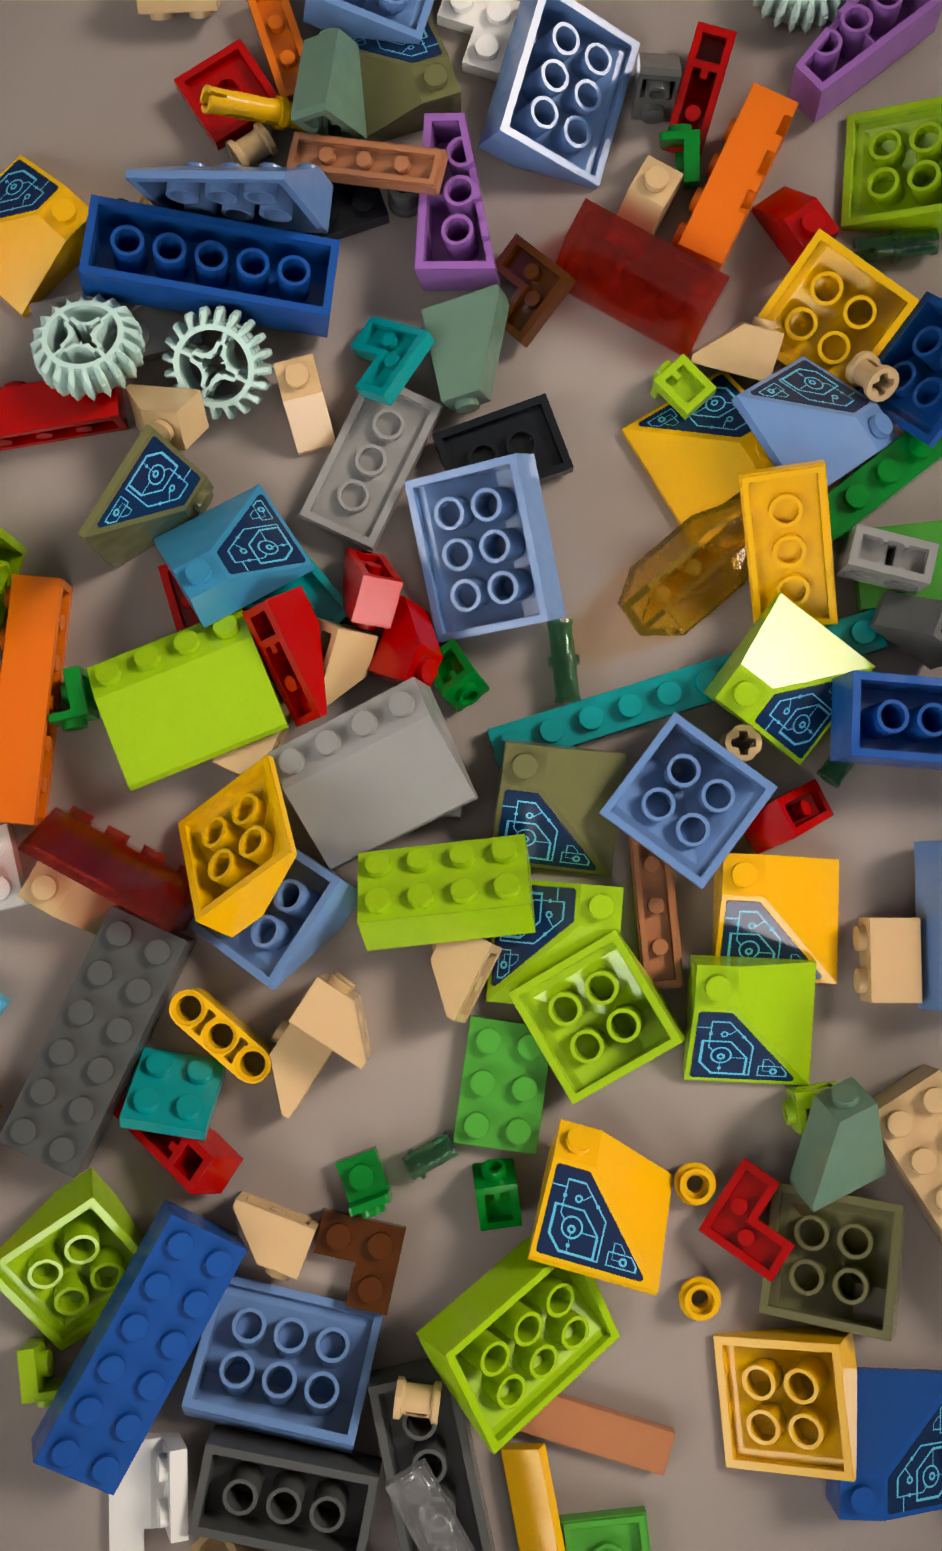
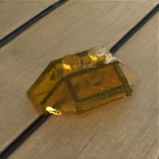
M740 498L691 515L630 567L618 605L639 635H686L745 584L748 577Z

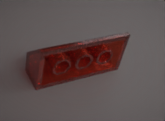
M585 198L565 236L556 261L558 266L577 281L568 294L679 355L684 353L687 357L692 352L728 287L730 276Z
M72 805L70 810L55 807L21 842L17 849L167 932L186 931L188 924L194 917L185 865L180 864L178 870L164 863L167 857L164 853L144 844L142 850L128 843L131 837L129 834L112 825H108L106 830L92 823L95 818L94 815L75 805Z

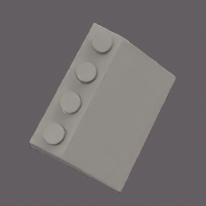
M415 677L268 752L274 758L278 778L284 793L330 870H335L357 859L360 852L373 851L478 799L430 686Z

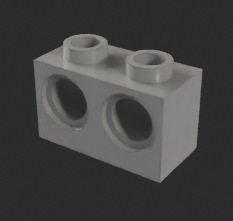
M856 524L844 536L835 576L916 595L931 583L940 544Z

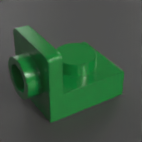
M691 124L668 126V131L659 132L660 149L684 148V152H676L675 169L683 173L684 189H697L700 186V129L692 130Z
M452 638L440 647L443 658L433 682L449 704L457 712H460L467 706L477 702L490 688L472 665L460 645Z
M79 665L62 669L65 681L60 683V691L66 706H70V709L48 714V722L54 726L63 727L64 732L88 728V721L100 719L87 670Z
M376 1146L335 1162L349 1202L347 1209L350 1217L361 1214L363 1219H367L386 1210L385 1204L391 1202L393 1193Z
M512 1158L489 1159L485 1162L474 1163L472 1170L480 1231L523 1226L514 1160Z

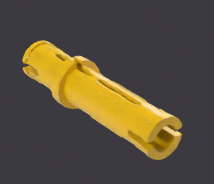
M207 84L202 89L200 103L208 104L201 106V110L205 114L222 115L271 125L272 129L283 131L284 128L305 131L291 121L293 102H289L287 97L277 95L275 98H267L213 87Z

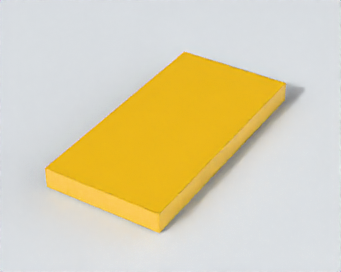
M821 459L738 472L753 624L756 623L778 593H782L823 626L838 624L825 460Z

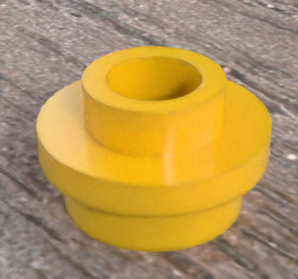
M688 1162L676 1171L673 1187L677 1196L684 1203L698 1206L705 1204L713 1197L716 1190V1179L713 1172L703 1163ZM691 1176H699L701 1178V1185L695 1190L687 1188V1180Z
M693 1276L681 1285L678 1292V1303L687 1317L696 1321H705L712 1318L718 1312L721 1305V1294L711 1279L704 1276ZM699 1290L706 1293L705 1300L700 1304L693 1303L691 1300L693 1293Z

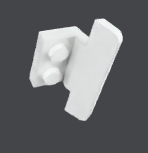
M179 1432L147 1433L114 1496L109 1494V1551H144V1529L165 1527L171 1543L189 1540L187 1447Z

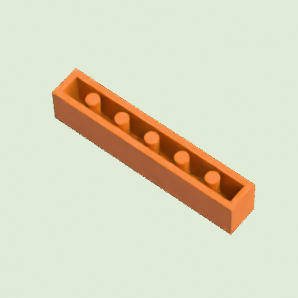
M12 574L11 586H7L5 590L4 604L6 610H8L7 624L2 627L0 632V647L3 650L2 666H0V823L37 827H46L57 735V726L49 724L47 715L59 712L60 683L63 682L62 669H64L73 592V587L62 578Z

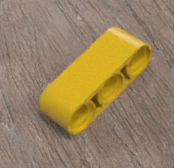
M193 987L179 991L173 996L169 1004L171 1019L238 1079L245 1083L254 1084L261 1082L273 1072L270 1053L273 1048L211 993L203 988ZM188 996L197 998L201 1004V1013L197 1018H190L183 1010V1002ZM219 1023L228 1025L233 1032V1040L228 1046L219 1044L214 1037V1029ZM256 1051L264 1057L265 1068L263 1072L255 1073L247 1068L245 1058L248 1052Z

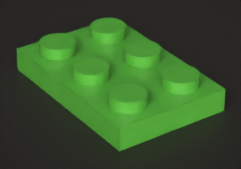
M471 1015L453 1143L537 1154L549 1063L525 1023Z

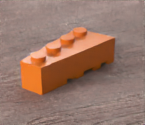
M754 82L737 120L732 118L722 139L725 145L721 154L715 152L705 173V176L709 177L705 188L698 186L691 200L688 210L693 213L689 222L681 221L675 232L671 244L676 246L677 249L672 262L714 282L716 281L779 153L799 105L798 102Z

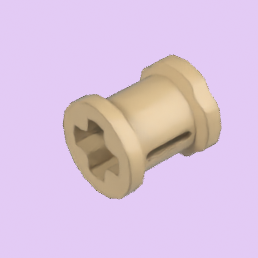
M255 122L252 131L235 142L230 139L225 143L235 163L243 167H252L266 156L274 157L279 153L273 138L262 123Z
M871 351L857 353L847 364L845 370L846 380L855 387L863 388L866 397L873 402H882L888 399L895 392L899 384V373L897 370L889 365H882L880 359Z
M741 724L724 733L718 744L746 763L761 751L762 738L760 733L751 726ZM739 736L742 743L748 744V749L741 752V754L739 748L732 747L731 744Z
M398 1376L393 1419L400 1420L402 1415L427 1418L430 1420V1424L437 1425L442 1381H435L433 1385L407 1382L405 1376Z

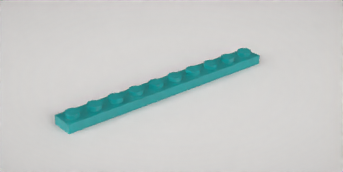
M875 608L839 619L838 624L824 626L861 656L888 647L886 639L869 627L875 613ZM732 653L487 729L498 769L500 770L504 738L574 747L670 717L674 712L679 714L714 703L703 692Z

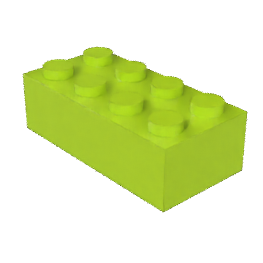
M525 834L358 853L357 924L367 951L536 933L531 868Z

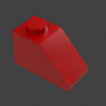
M786 186L752 207L751 210L791 267L819 228L834 239H836L840 232L839 227L816 197Z
M346 548L343 571L342 607L353 625L369 631L376 630L377 627L391 629L403 581L385 555Z
M400 595L391 629L385 628L368 671L395 686L415 677L431 688L443 658L429 613L407 597Z
M813 779L768 801L744 832V837L752 845L755 853L760 854L800 836L834 816L818 782L816 779Z

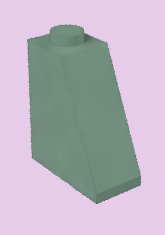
M340 28L323 29L319 32V35L304 39L291 108V121L310 134L367 140L359 44Z
M498 284L421 309L425 330H428L435 340L430 352L441 402L453 413H472L480 408V404L491 401L510 306L507 296Z
M853 1077L814 1096L791 1170L790 1184L813 1212L887 1174L878 1103Z

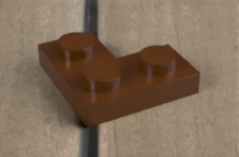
M516 233L496 260L498 273L518 288L509 299L510 306L505 331L527 348L577 281Z
M324 1208L314 1253L355 1262L345 1306L387 1315L406 1226L372 1218L363 1219L359 1215L350 1217L349 1213Z

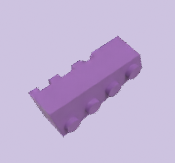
M847 0L838 11L837 18L829 28L825 27L796 63L788 98L798 102V108L813 123L817 122L935 31L942 10V0Z
M424 113L422 147L445 149L449 158L439 196L419 193L414 270L422 290H480L495 284L500 286L465 113Z

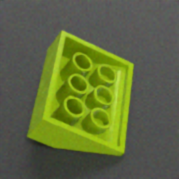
M243 608L206 628L201 623H198L86 668L96 705L131 791L289 728L268 667L242 615L244 612Z
M532 1234L416 1333L432 1366L487 1448L493 1454H496L620 1337L594 1278L528 1259Z

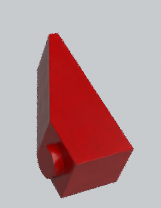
M698 21L669 126L673 124H691L692 130L700 129L701 158L737 32ZM684 148L662 149L675 154L676 152H684Z
M302 586L264 600L244 611L242 615L296 727L326 715L327 704L320 624Z
M127 1094L113 1114L118 1120ZM210 1127L206 1141L127 1128L189 1194H221L243 1161V1158Z

